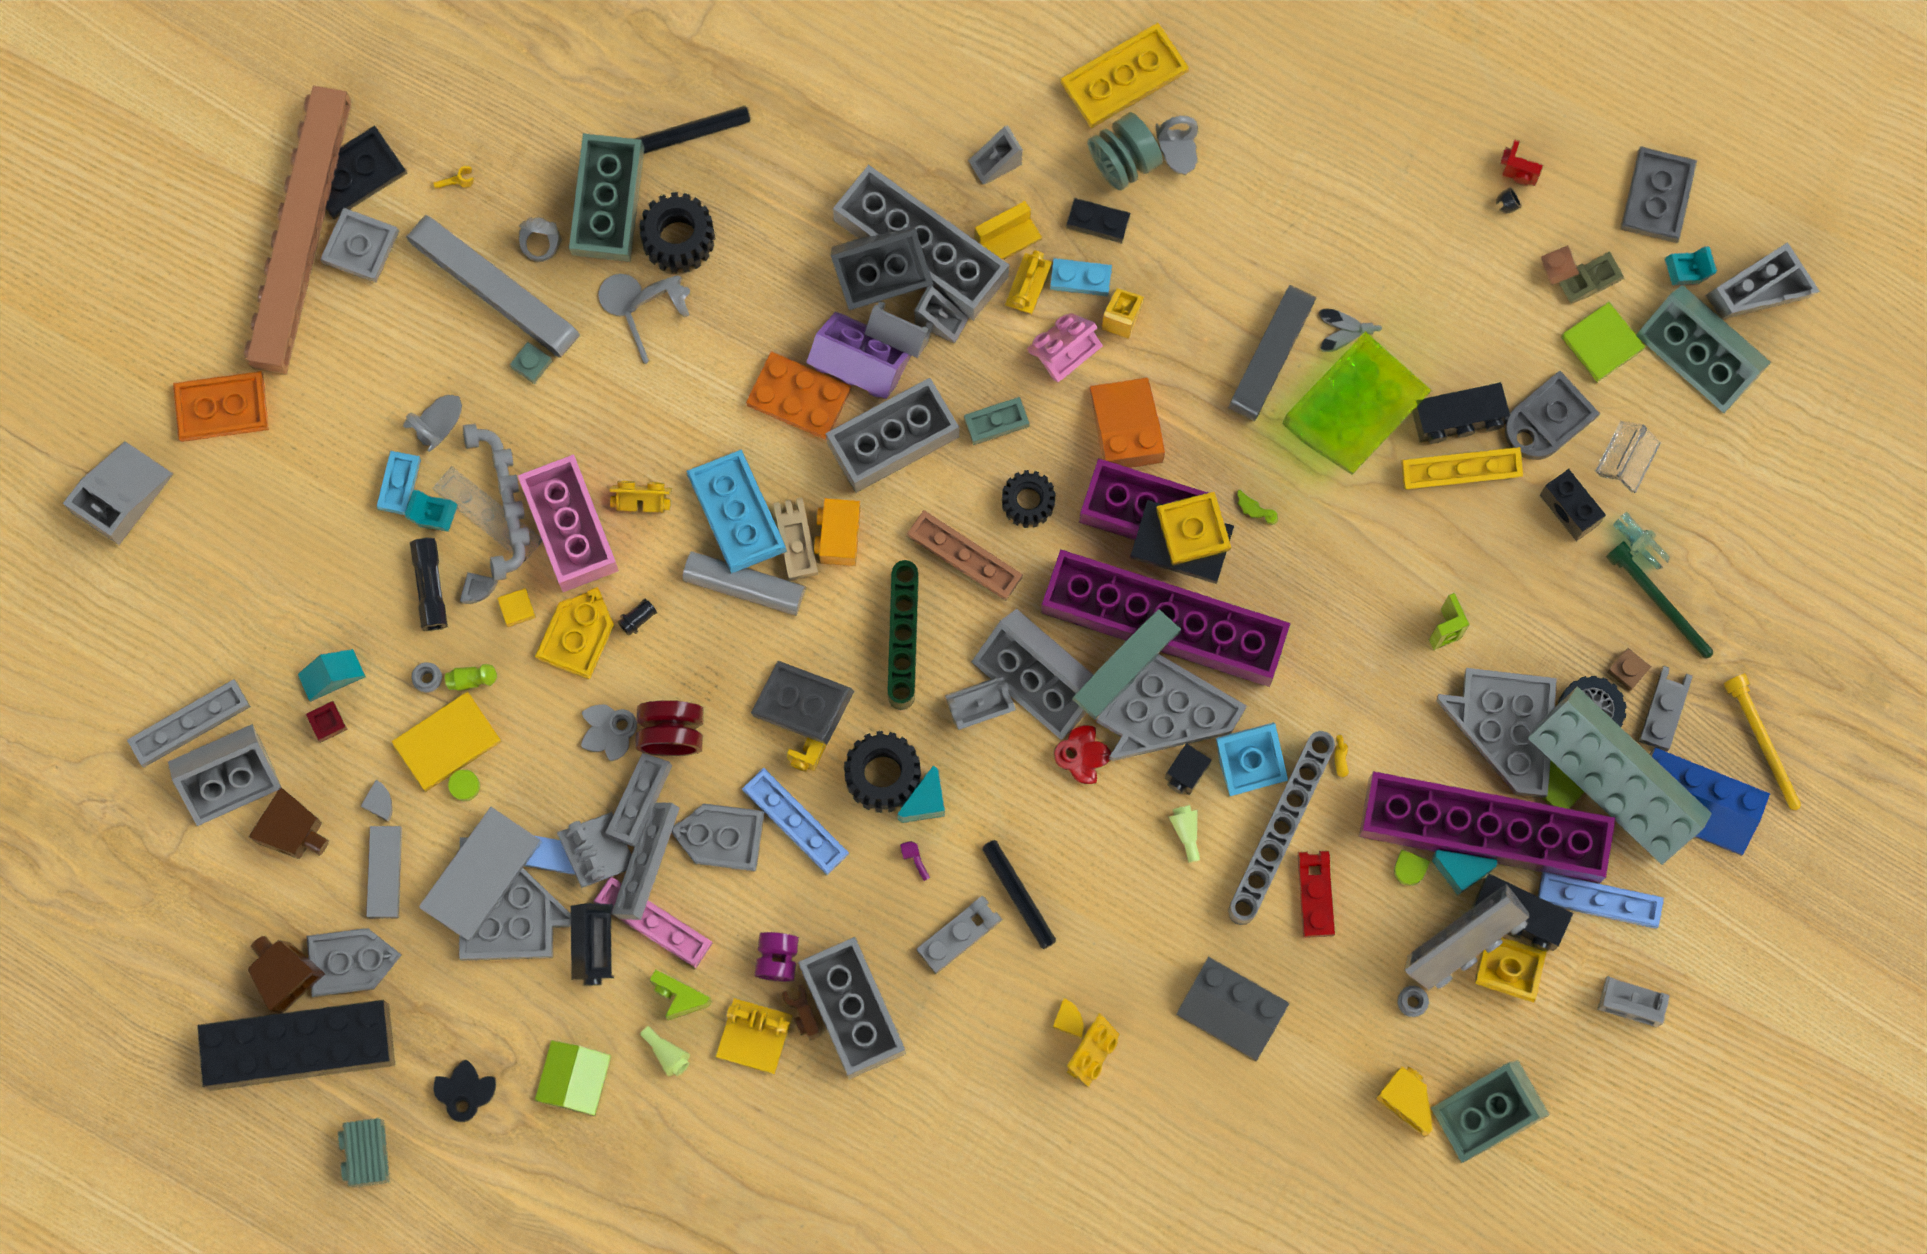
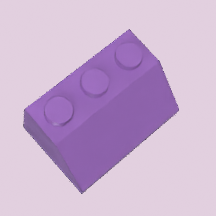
M835 311L816 333L806 363L814 366L819 372L829 373L840 378L848 385H856L867 390L869 394L875 397L887 399L896 388L911 355L865 335L867 325Z

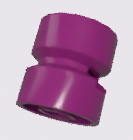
M776 932L760 933L758 951L762 954V957L756 960L755 977L779 982L794 981L796 963L792 960V957L797 955L799 937ZM772 957L782 958L781 962H772Z

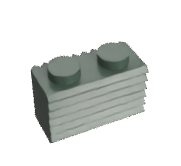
M375 1118L343 1123V1131L338 1132L340 1150H345L346 1162L341 1163L343 1181H348V1186L352 1188L390 1183L384 1120Z

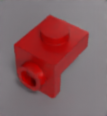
M1514 140L1511 149L1505 147L1500 161V164L1505 165L1502 176L1512 178L1520 185L1535 186L1543 165L1517 157L1516 153L1520 141Z

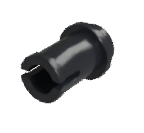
M644 598L628 614H622L618 624L627 635L637 634L638 628L653 615L657 614V611Z

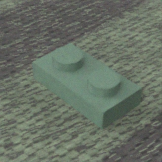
M1020 397L964 415L973 445L1028 428L1030 425Z

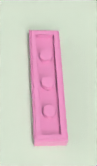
M610 877L593 902L595 904H613L614 908L622 883ZM647 901L641 920L620 919L695 969L713 944L712 941L650 901Z

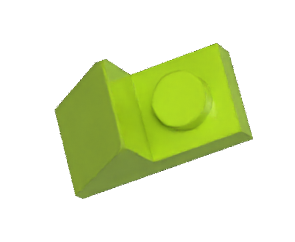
M656 969L650 979L652 985L656 986L653 990L654 992L667 999H670L672 995L675 996L665 1016L667 1020L708 1008L712 1003L710 997Z

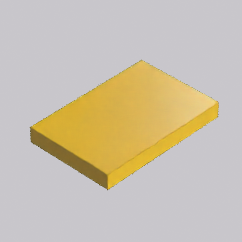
M467 691L391 742L423 790L427 792L502 741Z

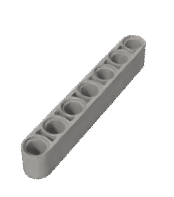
M425 215L406 236L407 240L416 249L554 355L561 358L580 336L579 332L571 324L430 216Z
M1316 731L1309 737L1231 901L1228 910L1229 917L1236 924L1247 925L1256 916L1335 747L1334 739L1325 731ZM1315 741L1323 742L1327 746V752L1322 754L1315 752L1312 748V743ZM1310 768L1314 772L1315 778L1304 780L1300 776L1299 770ZM1295 794L1301 798L1302 805L1300 807H1292L1288 804L1286 797ZM1277 821L1285 822L1289 826V833L1283 835L1277 833L1274 829V823ZM1264 848L1273 849L1277 859L1271 862L1264 860L1261 856V850ZM1252 875L1260 876L1264 881V887L1260 889L1251 887L1248 883V878ZM1239 902L1247 903L1251 908V914L1248 916L1239 915L1235 910V905Z

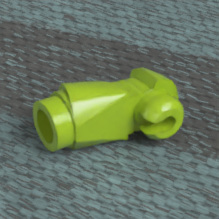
M483 664L480 668H454V670L445 674L447 688L458 691L477 688L484 683L491 686L497 679L495 668L490 664Z

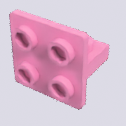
M1070 313L1057 319L1055 326L1049 331L1036 336L1033 344L1027 350L1030 354L1041 360L1054 381L1060 382L1103 347V345L1094 333V330L1097 329L1094 322Z

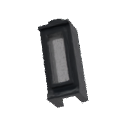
M586 903L571 906V980H583L584 986L602 985L603 979L614 978L611 966V912L613 904Z

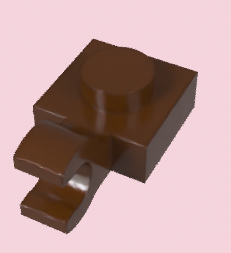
M802 985L798 986L800 997L797 1000H791L787 991H784L783 999L789 1007L796 1008L799 1016L794 1018L800 1034L804 1035L807 1033L809 1040L820 1037L819 1028L806 999L805 988Z

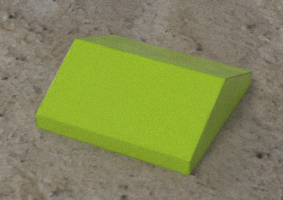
M551 1040L535 1101L595 1116L611 1055L582 1046Z

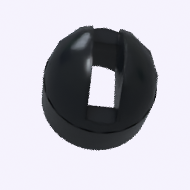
M1511 187L1501 192L1497 197V205L1500 203L1504 204L1500 209L1503 213H1512L1521 208L1520 200Z

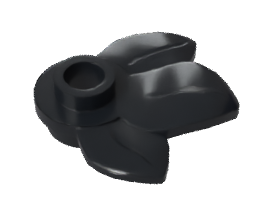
M463 1060L455 1068L450 1079L442 1076L435 1077L434 1094L437 1100L446 1105L447 1112L453 1120L467 1122L476 1115L478 1107L484 1106L491 1101L496 1090V1079L493 1076L479 1079L474 1066L468 1060ZM462 1101L468 1103V1109L465 1112L457 1110L458 1104Z

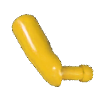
M1337 735L1336 741L1338 744L1335 748L1334 764L1337 775L1344 778L1349 774L1346 762L1348 745L1344 743L1342 735Z

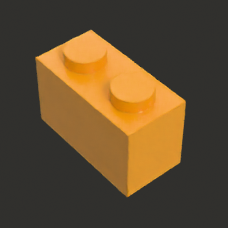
M824 498V507H818L817 525H822L821 536H815L814 554H819L820 564L856 566L861 512L860 501Z

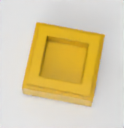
M526 588L497 597L507 627L536 618Z

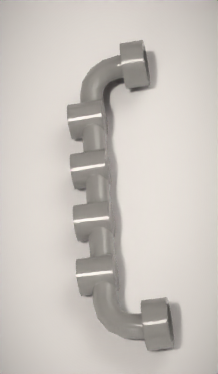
M476 424L463 425L466 449L479 447V441H486L491 445L493 464L498 477V487L503 501L504 516L508 525L513 557L507 561H504L502 555L490 557V567L493 581L506 579V573L515 571L522 565L525 559L524 546L530 545L528 528H520L519 519H524L522 501L515 502L513 493L519 492L517 476L509 475L508 467L513 466L511 449L503 448L500 437L494 432L487 429H477Z

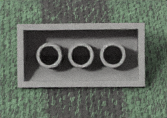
M1015 609L1003 618L976 654L972 663L990 679L1002 676L1008 685L1009 695L1062 740L1087 713L1072 699L1090 680L1093 674L1018 609Z

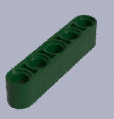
M908 560L897 562L891 572L887 690L889 703L898 710L908 709L915 700L919 573L916 565ZM907 571L913 575V578L909 582H901L897 578L898 574ZM902 600H907L913 606L910 610L903 612L898 610L896 605ZM906 629L912 635L908 640L901 641L895 637L896 632ZM904 658L911 665L906 670H898L894 666L896 660ZM898 688H906L910 694L906 699L900 700L894 697L893 692Z

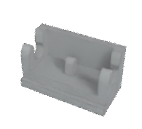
M879 301L878 306L875 305L872 309L865 335L918 358L929 342L933 324L927 322L926 327L923 326V328L883 311L885 303Z
M1002 676L945 695L953 722L959 730L1016 710L1008 692V685Z
M1607 976L1598 1010L1659 1027L1664 1023L1669 995Z

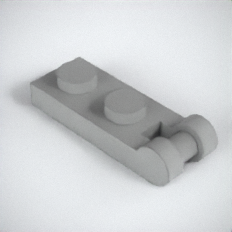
M984 896L974 901L966 910L916 949L935 974L1002 921L997 912L993 913L987 906L989 902ZM976 914H979L984 920L978 927L971 919Z

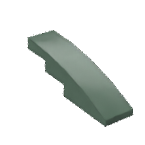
M1158 609L1090 678L1072 700L1095 720L1135 681L1136 677L1179 634L1181 629Z

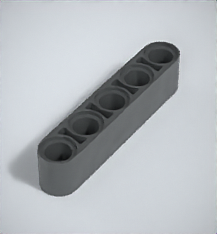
M1289 285L1228 409L1256 421L1315 303V296Z

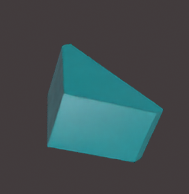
M353 649L321 654L298 673L310 702L366 677Z
M935 766L931 767L898 812L897 817L900 822L907 823L945 816L939 771Z
M1436 850L1432 856V862L1457 895H1460L1492 872L1497 866V860L1442 850Z

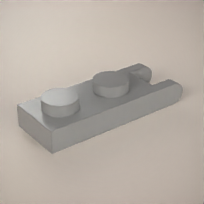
M1663 666L1639 739L1641 743L1664 751H1668L1671 747L1693 676L1686 674L1682 684L1666 679L1669 674V667Z

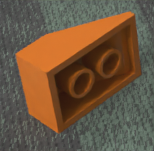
M1148 377L1090 386L1102 459L1128 468L1163 463L1165 449Z

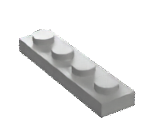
M233 679L127 739L139 763L144 768L251 706L238 683Z
M656 802L632 853L611 913L619 919L641 920L680 809L675 804Z

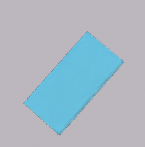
M742 450L686 471L731 574L787 552L784 541Z

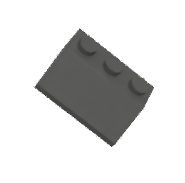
M1208 957L1176 1015L1257 1061L1290 1003Z

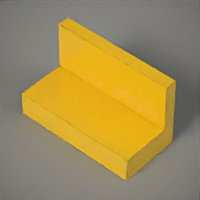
M1026 200L976 226L974 232L975 240L1002 260L1042 240L1041 234L1031 219V209Z

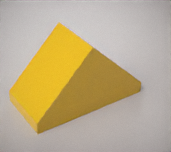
M1116 288L1104 312L1102 330L1129 339L1144 297Z

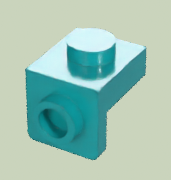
M1709 246L1702 247L1694 253H1675L1664 258L1672 285L1700 284L1717 272Z
M413 490L407 504L405 517L419 527L449 532L458 504L452 500L427 496L420 490Z

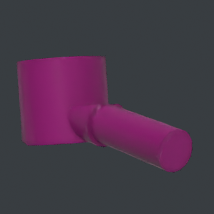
M913 841L902 843L900 847L903 860L913 858L923 881L929 879L930 876L921 861L918 845Z

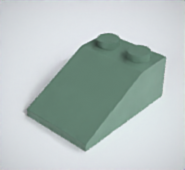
M1519 1060L1503 1065L1431 1108L1461 1163L1518 1134L1550 1115Z

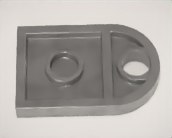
M1559 371L1513 409L1505 425V436L1511 448L1521 447L1522 457L1531 460L1545 459L1553 455L1594 421L1600 413L1570 380ZM1521 432L1528 433L1532 437V444L1528 446L1521 445L1517 441V434Z

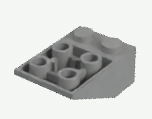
M125 441L80 480L63 504L73 515L120 545L172 477L173 473Z

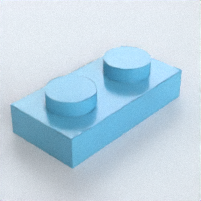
M1054 258L1050 290L1108 296L1112 265Z
M390 451L377 503L378 510L405 515L407 504L415 487L421 462L420 456Z

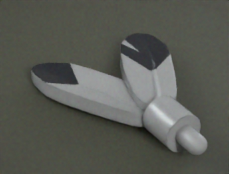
M1322 309L1319 312L1321 319L1325 323L1341 329L1325 338L1322 342L1321 350L1324 352L1338 350L1361 335L1373 334V331L1382 330L1380 325L1360 323L1353 317L1338 310Z

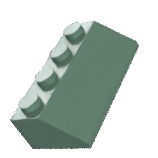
M1683 285L1668 296L1636 334L1642 342L1723 413L1738 400L1771 364L1764 355Z

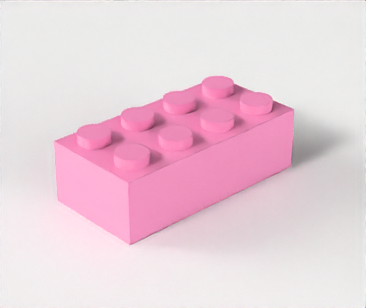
M574 454L518 475L562 592L619 571Z

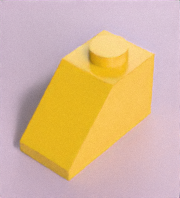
M1401 1066L1376 1099L1423 1137H1426L1433 1130L1427 1085L1422 1082L1423 1077L1411 1067L1405 1069Z

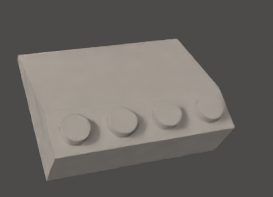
M1506 883L1407 955L1405 971L1428 990L1434 986L1440 989L1453 979L1451 976L1453 972L1459 968L1465 971L1478 961L1475 956L1484 950L1490 953L1503 943L1500 938L1509 932L1514 935L1526 927L1528 923L1525 920L1529 918V912Z

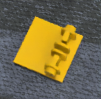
M734 998L727 1012L728 1018L716 1058L775 1075L793 1015Z
M1099 1013L1067 1064L1068 1070L1066 1073L1075 1079L1079 1078L1087 1087L1100 1075L1102 1064L1108 1054L1115 1050L1120 1035L1102 1014Z

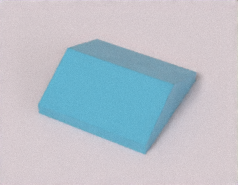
M1274 722L1216 738L1219 763L1230 796L1288 781Z

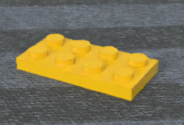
M1159 22L1064 76L1061 78V84L1092 129L1189 72V66Z

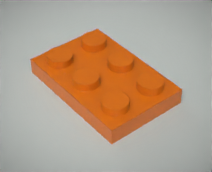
M771 351L748 397L746 405L827 441L826 433L833 429L852 388L851 385Z

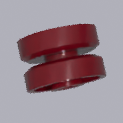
M668 700L649 701L639 704L637 706V723L645 728L636 732V750L660 756H688L702 752L703 735L695 729L703 725V707L690 702Z

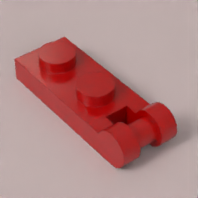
M1329 850L1319 851V854L1298 852L1303 938L1332 937L1335 935ZM1309 866H1319L1320 875H1309Z

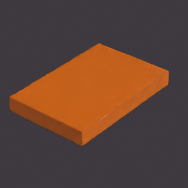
M262 371L173 383L178 439L180 442L269 430L264 374Z

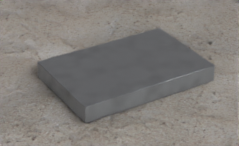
M1640 146L1621 230L1678 243L1697 160Z
M777 661L751 714L758 719L827 745L854 691L848 686Z

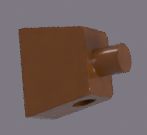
M281 787L249 835L255 843L297 859L302 857L306 849L320 856L329 843L328 839L317 833L322 822Z
M262 936L251 945L252 950L259 958L249 966L248 972L270 1011L284 1013L325 975L316 964L289 942L278 940L272 945L266 936Z

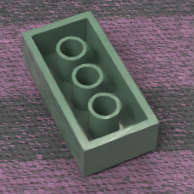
M583 133L569 250L573 256L631 262L644 156L642 140Z

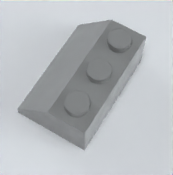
M253 724L168 761L172 781L197 826L271 794L281 787L266 749Z

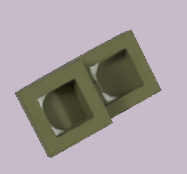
M1609 251L1586 265H1583V263L1578 265L1579 274L1563 280L1559 284L1572 304L1596 294L1625 278Z

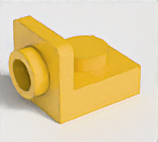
M807 738L803 747V751L807 752L806 755L788 749L787 759L791 761L790 765L800 771L807 772L808 769L816 771L827 745Z

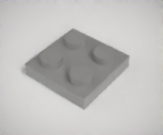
M343 208L323 252L321 261L328 266L377 283L399 230L393 225Z

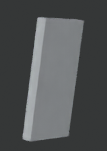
M490 807L422 901L419 908L468 942H471L542 841L493 807Z

